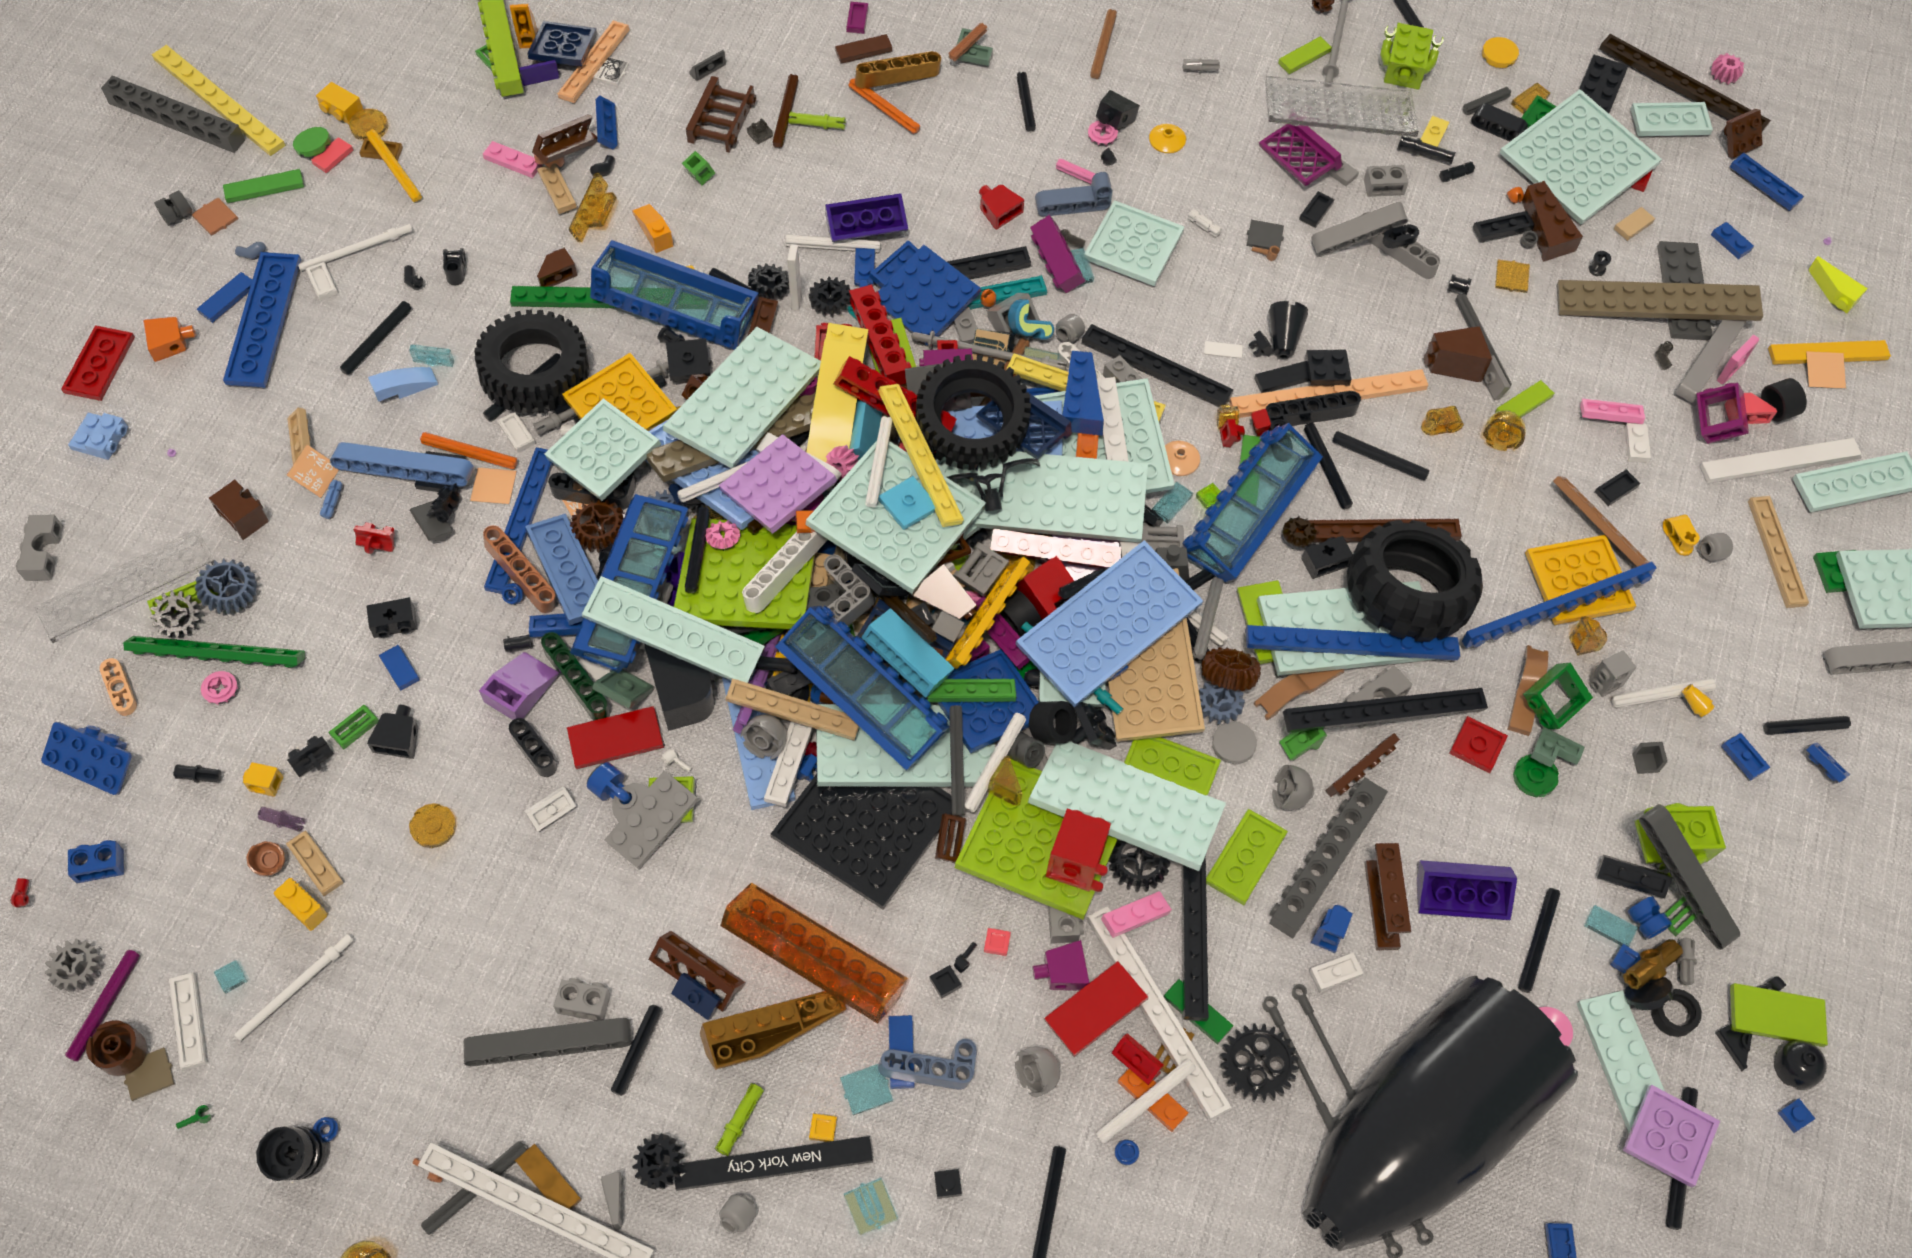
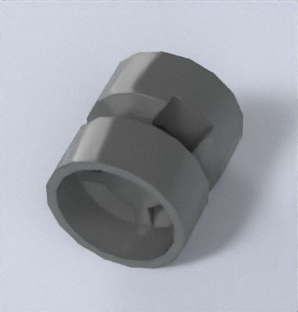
M180 190L170 194L168 199L162 198L154 202L167 225L177 221L178 216L184 217L192 213L191 207Z
M1020 731L1006 756L1028 768H1033L1043 759L1045 747L1041 741Z

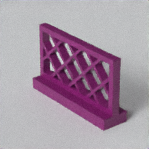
M1294 114L1288 118L1286 125L1259 142V146L1305 186L1331 169L1337 171L1342 167L1341 153ZM1287 131L1292 133V137H1281ZM1277 142V146H1268L1267 144ZM1280 142H1291L1290 146H1280ZM1294 142H1302L1304 144L1303 147L1293 146ZM1279 152H1289L1288 156H1279L1278 154ZM1292 152H1302V156H1292ZM1305 152H1314L1315 157H1305ZM1290 162H1301L1300 166H1291ZM1304 162H1314L1313 167H1303ZM1317 162L1327 163L1324 167H1316ZM1302 172H1313L1307 178L1302 175Z

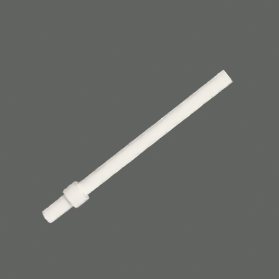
M410 224L397 229L393 227L383 234L302 262L298 266L300 271H304L308 267L332 261L390 239L391 241L399 238L398 236L413 230Z
M347 934L333 947H328L320 959L241 1027L234 1036L239 1041L244 1039L330 961L334 962L340 957L339 953L354 940Z

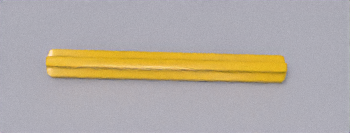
M374 129L367 131V138L413 202L421 200L420 192Z

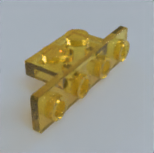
M599 173L594 174L568 229L578 242L583 241L588 228L604 226L617 198L613 192L605 193L608 184Z

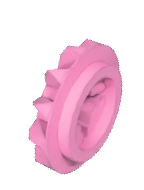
M1096 121L1088 128V137L1091 138L1092 142H1097L1098 145L1100 143L1107 145L1117 139V128L1107 123L1102 124L1100 121ZM1105 130V134L1103 136H1100V134Z
M719 520L718 524L711 523L710 528L706 529V541L714 548L726 549L738 542L740 530L735 523L731 524L729 520L725 523ZM721 531H724V533H725L724 537H725V538H723V537L721 536V534H720Z
M214 672L202 682L201 694L209 703L212 702L217 705L220 702L228 703V699L231 696H235V691L238 689L237 680L229 672ZM222 682V685L225 689H221V691L218 694L215 688H219Z

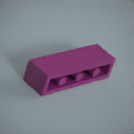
M1048 215L1030 227L1033 233L1031 238L1036 245H1039L1040 249L1038 252L1043 260L1046 259L1047 264L1045 266L1049 273L1054 275L1055 278L1052 280L1058 289L1062 288L1065 293H1068L1086 280L1054 219Z

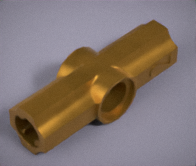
M1667 939L1655 949L1644 950L1640 953L1641 960L1623 974L1625 983L1632 989H1639L1651 979L1664 977L1667 974L1666 968L1683 954L1682 946L1675 940Z

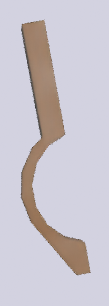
M1526 646L1524 654L1525 666L1515 693L1507 730L1527 736L1530 735L1535 712L1528 706L1523 694L1547 673L1549 651H1540L1533 649L1532 646Z
M1345 669L1289 675L1271 687L1254 702L1256 708L1260 705L1264 707L1268 712L1265 715V719L1268 721L1276 716L1292 699L1303 693L1310 694L1344 673Z

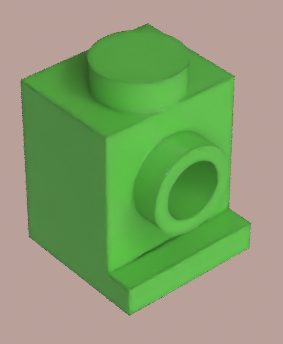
M696 151L682 162L688 173L701 185H704L715 174L710 164Z

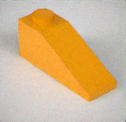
M529 4L510 5L519 48H530L538 32L535 17Z
M650 204L632 210L655 253L674 247L668 225Z

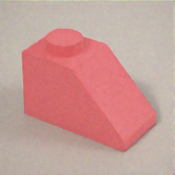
M1744 393L1748 424L1770 423L1777 413L1776 408L1753 393ZM1736 398L1727 400L1724 405L1729 421L1739 419Z

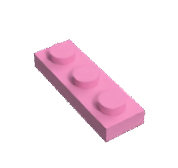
M494 141L490 143L483 153L485 160L531 178L536 175L537 169L542 167V164L535 163L534 157Z
M1582 399L1580 403L1582 417L1636 424H1643L1645 420L1643 405Z
M1158 891L1103 914L1101 920L1112 938L1164 917L1170 914L1172 909L1161 892Z

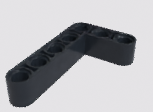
M1344 391L1270 403L1265 408L1271 422L1268 430L1271 431L1276 426H1283L1287 423L1291 426L1352 417L1357 413L1361 396L1355 391ZM1288 430L1281 440L1294 447L1295 443L1292 434ZM1275 443L1270 445L1275 460L1285 463L1291 459V453L1283 450V448Z

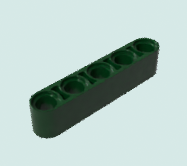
M554 632L546 633L541 639L545 656L556 671L559 672L561 678L590 718L594 721L609 717L610 710L605 697L592 689L594 682L575 656L570 653L569 648L561 637ZM562 660H568L565 663H560ZM579 675L578 678L571 679L573 676ZM591 691L590 694L583 695L584 692ZM598 707H603L600 711H594Z

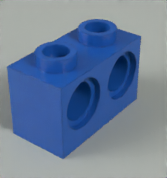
M105 840L100 842V844L79 845L74 849L68 850V876L76 883L124 875V849L116 841ZM111 855L108 860L104 861L107 856ZM84 860H87L85 864L81 865Z

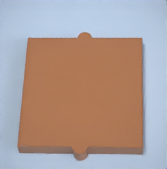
M219 198L204 204L202 208L191 214L211 236L222 229H226L228 225L238 220V217Z

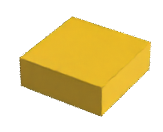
M813 1113L809 1140L834 1141L837 1117Z

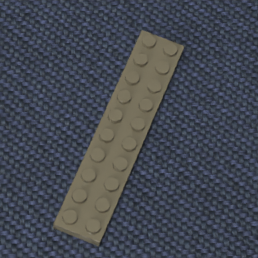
M1558 280L1557 283L1559 315L1761 321L1763 318L1760 285Z
M816 392L812 395L796 398L767 432L778 438L782 434L789 438L810 430ZM767 432L750 449V451L756 450V448L758 447L762 439L765 437ZM681 440L654 448L647 454L646 459L663 482L719 463V461Z

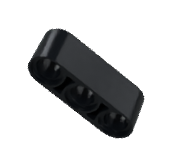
M1486 103L1480 104L1471 118V122L1475 127L1509 142L1528 128V124L1524 119Z
M516 718L512 720L509 724V732L520 751L540 776L550 777L554 775L557 765L551 751L525 719ZM519 730H525L521 734H516ZM533 745L537 746L533 750H528ZM545 761L550 762L546 766H541V764Z

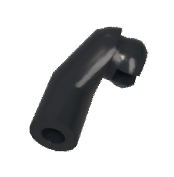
M607 155L604 162L591 166L590 173L593 176L609 174L615 158Z
M406 265L404 267V283L414 289L421 288L424 282L421 276L418 278V275L414 276V267Z

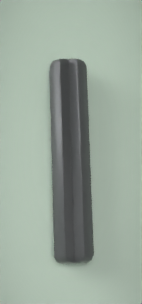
M1504 87L1463 105V112L1468 115L1475 112L1482 103L1492 105L1511 96V89Z

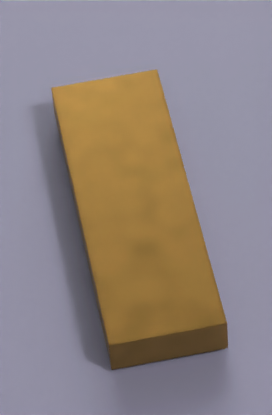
M535 1144L515 1160L547 1199L570 1210L582 1200Z

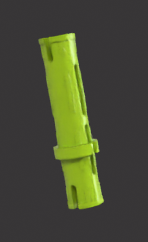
M789 113V116H791L789 124L845 130V117H832L829 114L822 116Z
M750 1083L729 1123L725 1124V1131L714 1148L720 1154L729 1156L738 1137L742 1136V1130L764 1092L758 1085Z

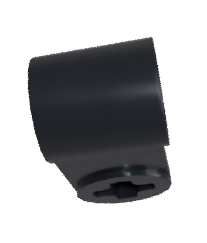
M464 248L454 251L443 249V269L447 282L451 285H459L465 279Z

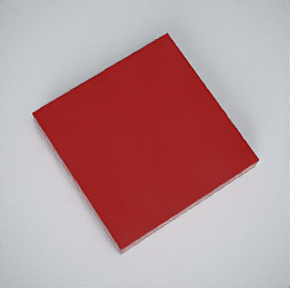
M1467 716L1449 754L1491 773L1508 735Z

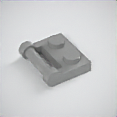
M1143 524L1141 542L1145 540L1154 551L1156 548L1169 547L1173 544L1183 547V525L1159 527ZM1148 534L1176 535V537L1148 536Z
M977 542L973 553L960 570H956L953 576L958 582L965 584L985 597L1009 565V561L982 543ZM981 555L986 556L973 575L968 577L967 573Z

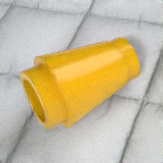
M1693 684L1688 685L1682 690L1694 714L1703 717L1714 709L1713 700L1694 687Z

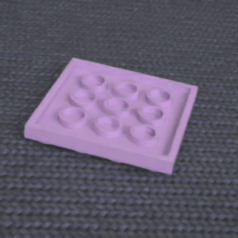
M782 434L722 482L719 487L725 495L773 534L796 515V511L804 509L837 482V479L833 473Z

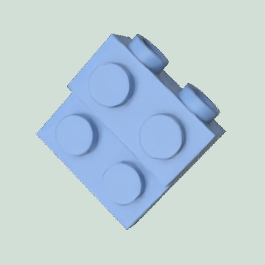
M88 412L68 446L71 450L109 460L112 453L116 451L121 438L125 436L128 426L121 417L106 413L100 416Z

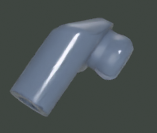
M255 242L247 248L237 246L235 254L249 259H256L260 256V252L266 250V245L263 242Z

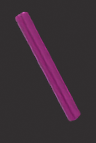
M129 949L125 952L65 1053L68 1059L78 1061L82 1056L89 1037H92L96 1032V1028L99 1027L138 961L140 955L137 952Z

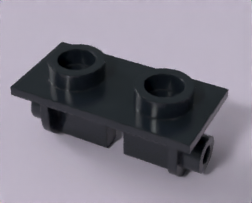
M456 483L450 487L444 486L437 493L438 498L430 504L431 509L427 516L434 514L440 522L449 519L453 512L452 510L455 509L460 501L459 493L454 490L457 486Z

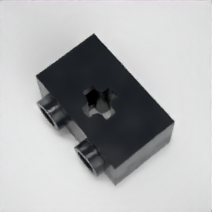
M1343 536L1331 537L1322 543L1308 545L1304 549L1301 560L1311 578L1315 579L1349 567L1353 553Z
M410 597L366 606L369 629L374 638H385L393 634H406L413 630H418L415 607Z

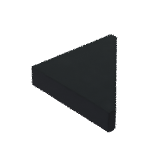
M1732 1024L1718 1030L1715 1034L1741 1072L1747 1069V1058L1750 1051L1752 1034L1732 1031Z

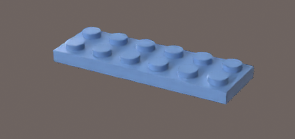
M566 513L525 526L526 533L569 625L583 621L582 613L598 580L579 540L575 538L576 534L571 531L573 528L570 527Z

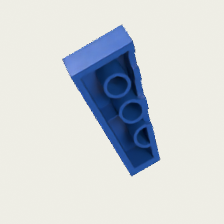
M1072 351L1062 416L1071 421V432L1103 436L1104 419L1093 354L1091 352Z

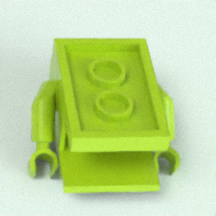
M1397 23L1393 33L1389 34L1387 26L1384 31L1386 39L1383 40L1380 53L1383 64L1387 66L1383 83L1419 90L1424 74H1428L1436 65L1439 55L1438 48L1442 45L1444 38H1441L1440 43H1436L1434 41L1436 35L1432 39L1433 29Z
M1681 803L1664 806L1673 817L1700 865L1710 861L1726 849L1714 806H1686ZM1653 807L1647 808V809L1644 811V814H1645L1646 812H1648L1650 809H1652ZM1639 820L1634 821L1646 864L1662 863L1659 866V870L1667 869Z

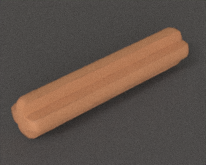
M979 23L949 52V58L956 61L987 32V26Z

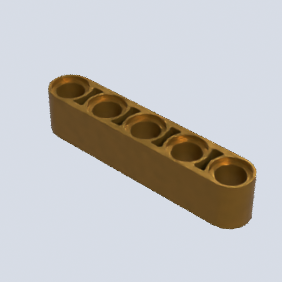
M930 51L860 63L856 67L855 85L859 88H871L935 77L940 71L941 55Z

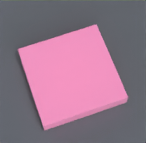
M1753 334L1730 358L1717 379L1720 384H1725L1746 362L1759 341L1757 336Z

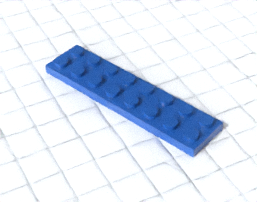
M260 252L223 378L225 385L266 388L298 274V265L302 260L299 254Z

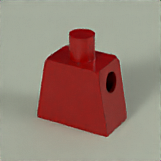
M987 185L980 188L979 194L982 196L980 209L995 230L1024 212V199L1004 185H998L993 189Z

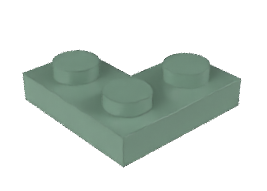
M962 28L957 44L972 30ZM977 40L957 60L989 66L993 48L977 45Z
M1543 727L1531 758L1549 767H1552L1557 756L1577 765L1585 747Z

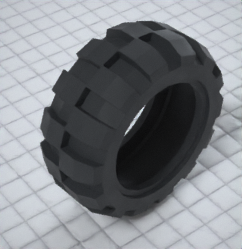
M1402 520L1388 521L1383 526H1377L1362 537L1349 563L1347 584L1355 607L1358 611H1364L1366 613V620L1377 628L1382 626L1390 630V635L1402 639L1408 636L1414 637L1415 641L1430 642L1436 637L1440 640L1448 637L1467 624L1482 595L1481 567L1477 558H1471V549L1461 540L1456 541L1450 537V532L1440 527L1434 529L1426 526V522L1412 520L1410 523H1403ZM1388 568H1403L1415 571L1430 579L1441 592L1430 593L1413 589L1397 580L1389 572Z

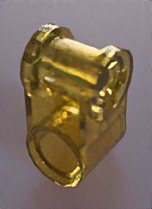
M1448 406L1429 410L1426 414V420L1421 425V429L1427 435L1453 433L1462 429L1464 423L1457 407Z

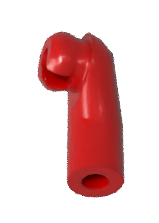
M17 879L10 899L14 907L19 908L28 904L29 897L26 895L29 885L28 879Z

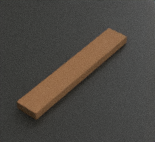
M1557 476L1553 480L1637 567L1649 563L1566 477Z

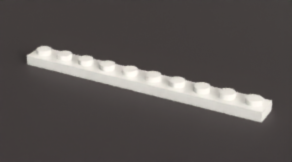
M1115 377L1097 379L1104 419L1103 443L1106 460L1129 462ZM1119 541L1121 558L1140 543Z
M1108 906L1089 915L1087 921L1113 964L1119 961L1147 994L1148 1000L1140 1005V1008L1175 1066L1178 1067L1186 1059H1190L1196 1066V1070L1186 1077L1184 1081L1208 1120L1211 1121L1230 1111V1104L1126 935L1121 934L1112 938L1102 922L1103 914L1110 912Z
M430 1143L418 1164L420 1168L606 1258H651L654 1250L433 1143Z

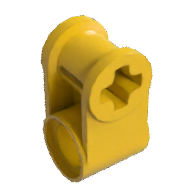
M1679 515L1663 521L1664 533L1668 536L1675 551L1683 556L1690 555L1693 551V546L1699 542L1700 537L1688 515Z

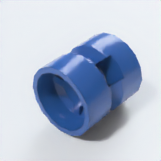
M1653 896L1642 900L1627 911L1634 923L1640 924L1639 930L1646 940L1657 936L1672 925L1667 915L1660 913L1661 907Z

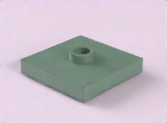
M622 669L619 673L610 671L595 681L592 689L630 709L651 694L654 686Z

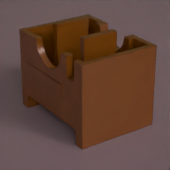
M234 479L210 496L209 500L218 515L225 519L238 532L240 538L244 540L268 523L269 520L262 510L263 506L260 501L255 500L248 489L243 491L244 488Z

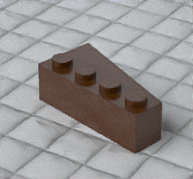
M1545 181L1529 185L1524 194L1522 204L1535 225L1532 231L1538 236L1537 246L1538 249H1541L1542 261L1545 262L1575 252L1583 238L1578 228Z

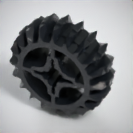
M1117 840L1109 859L1111 863L1109 870L1114 871L1113 879L1120 877L1119 885L1127 883V890H1130L1131 886H1135L1136 892H1139L1140 887H1143L1147 892L1149 885L1155 889L1158 885L1157 882L1162 883L1164 881V876H1167L1169 872L1167 868L1170 867V861L1155 853L1150 855L1146 853L1145 849L1125 841ZM1136 848V851L1133 853L1123 854L1128 849ZM1139 854H1140V860H1141L1140 869H1139V863H1138V860H1137ZM1126 868H1130L1134 872V874L1129 872ZM1156 868L1152 873L1142 876L1143 871Z

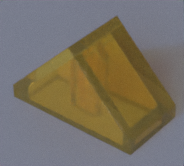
M1005 756L989 780L988 792L1018 806L1021 803L1022 791L1010 758Z

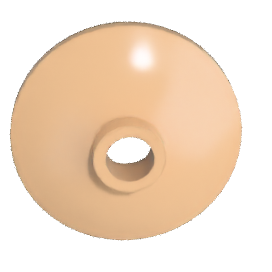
M1172 441L1165 445L1172 475L1187 476L1197 470L1200 464V454L1192 444L1185 441Z

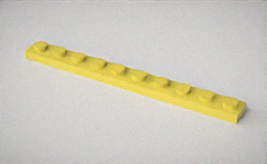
M168 45L152 54L153 59L222 117L238 124L241 132L269 156L285 147V143L280 137Z

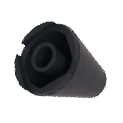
M1279 301L1271 304L1268 311L1274 353L1279 358L1288 359L1295 353L1308 317V308L1298 302H1295V305H1290L1289 301Z

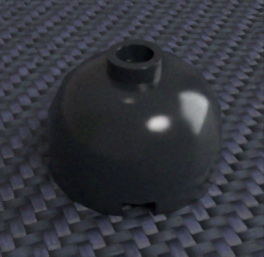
M1802 1040L1788 1042L1776 1052L1774 1069L1777 1076L1787 1086L1791 1085L1797 1088V1090L1802 1091L1813 1088L1822 1081L1827 1072V1062L1824 1054L1810 1042Z

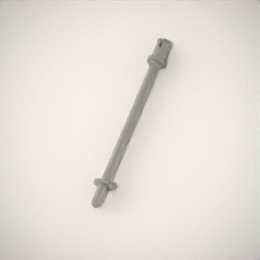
M1342 0L1329 64L1323 67V74L1326 75V85H1331L1333 77L1339 74L1336 62L1348 3L1351 0Z
M931 331L930 335L917 332L911 335L913 340L928 343V348L930 349L933 344L937 345V340H950L936 337L935 331ZM957 341L958 349L972 348L973 353L1011 360L1014 354ZM1021 355L1062 370H1066L1067 367L1066 361L1050 359V356L1040 359Z
M657 360V367L646 371L651 378L659 374L666 377V371L669 370L668 361L662 364L660 360ZM572 408L560 414L552 412L549 414V417L533 423L535 429L543 426L536 430L540 436L542 433L553 428H559L562 421L575 416L576 413Z

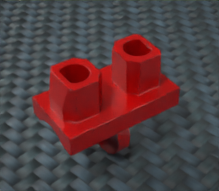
M365 522L363 526L356 525L353 529L356 534V545L363 546L366 553L372 554L374 549L393 552L395 548V532L393 527L385 526L380 530L376 529L373 523Z

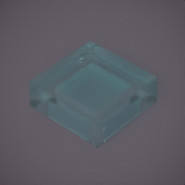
M237 960L214 971L225 994L248 982Z

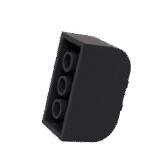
M644 644L668 731L696 724L707 719L715 706L713 690L716 689L713 673Z

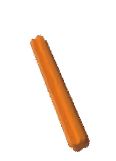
M855 78L850 80L849 88L914 134L919 131L920 125L870 88L857 87L855 85Z
M423 432L420 437L422 444L506 468L515 469L518 464L516 457L431 433Z

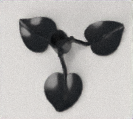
M1034 458L1019 459L1002 464V474L994 473L978 476V473H962L950 475L947 478L951 481L961 478L974 481L981 495V500L986 502L985 511L1002 509L1000 497H1003L1006 471L1018 464H1034L1040 467V462ZM1001 477L999 492H997V488L991 489L990 482ZM979 482L987 485V490L983 492Z

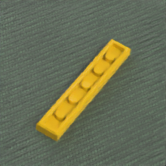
M1886 340L1771 344L1768 348L1773 365L1807 363L1806 351L1843 353L1844 362L1888 360L1891 357Z

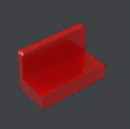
M1128 1033L1122 1037L1111 1052L1147 1085L1160 1075V1070L1164 1066L1162 1062Z

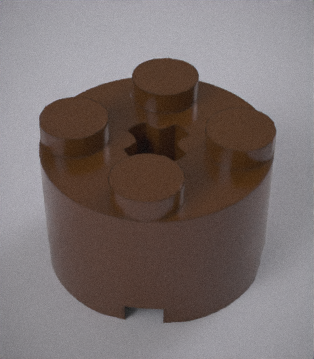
M112 1020L101 1024L96 1028L97 1031L94 1035L90 1036L87 1041L86 1053L88 1059L95 1066L113 1076H123L140 1067L147 1051V1044L143 1035L129 1024L119 1020Z

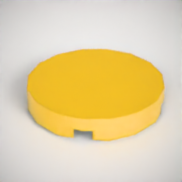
M1503 37L1490 38L1482 48L1483 59L1485 57L1489 65L1497 68H1507L1508 65L1515 64L1519 56L1517 45Z

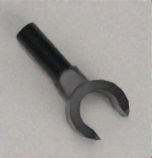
M972 942L967 950L957 956L954 967L960 973H963L970 966L966 959L977 946L975 942Z
M1776 976L1758 987L1764 989L1771 987L1772 990L1780 991L1786 986V983Z

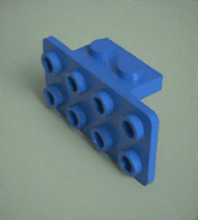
M55 722L52 725L41 761L51 768L112 795H116L121 791L132 755L130 752L125 751L127 743L120 741L116 735L100 732L98 727L87 725L86 728L75 729L64 723Z

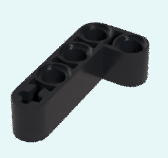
M632 472L626 478L628 480L620 483L602 503L608 499L610 504L615 502L618 508L621 507L622 510L627 509L636 488L634 473ZM554 473L549 477L548 483L551 493L556 499L588 505L590 500L593 503H597L599 499L565 473Z

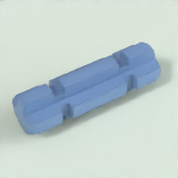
M332 480L330 483L329 491H327L323 502V508L320 511L321 517L326 519L332 517L340 495L339 491H341L343 486L340 481Z

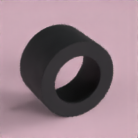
M1787 378L1767 385L1761 393V399L1777 410L1772 419L1775 422L1800 415L1807 406L1804 389L1793 378Z
M1016 590L1010 597L1005 599L1004 603L1006 605L1000 612V615L1020 637L1026 633L1021 628L1025 622L1034 627L1042 621L1036 608L1021 591Z
M1066 701L1037 703L1032 708L1029 716L1031 735L1043 744L1069 742L1074 737L1077 729V716L1074 708Z

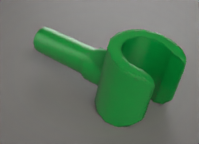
M199 1106L195 1111V1115L176 1123L177 1129L197 1121L203 1124L208 1123L211 1120L210 1114L200 1117L201 1113L209 1110L208 1106Z

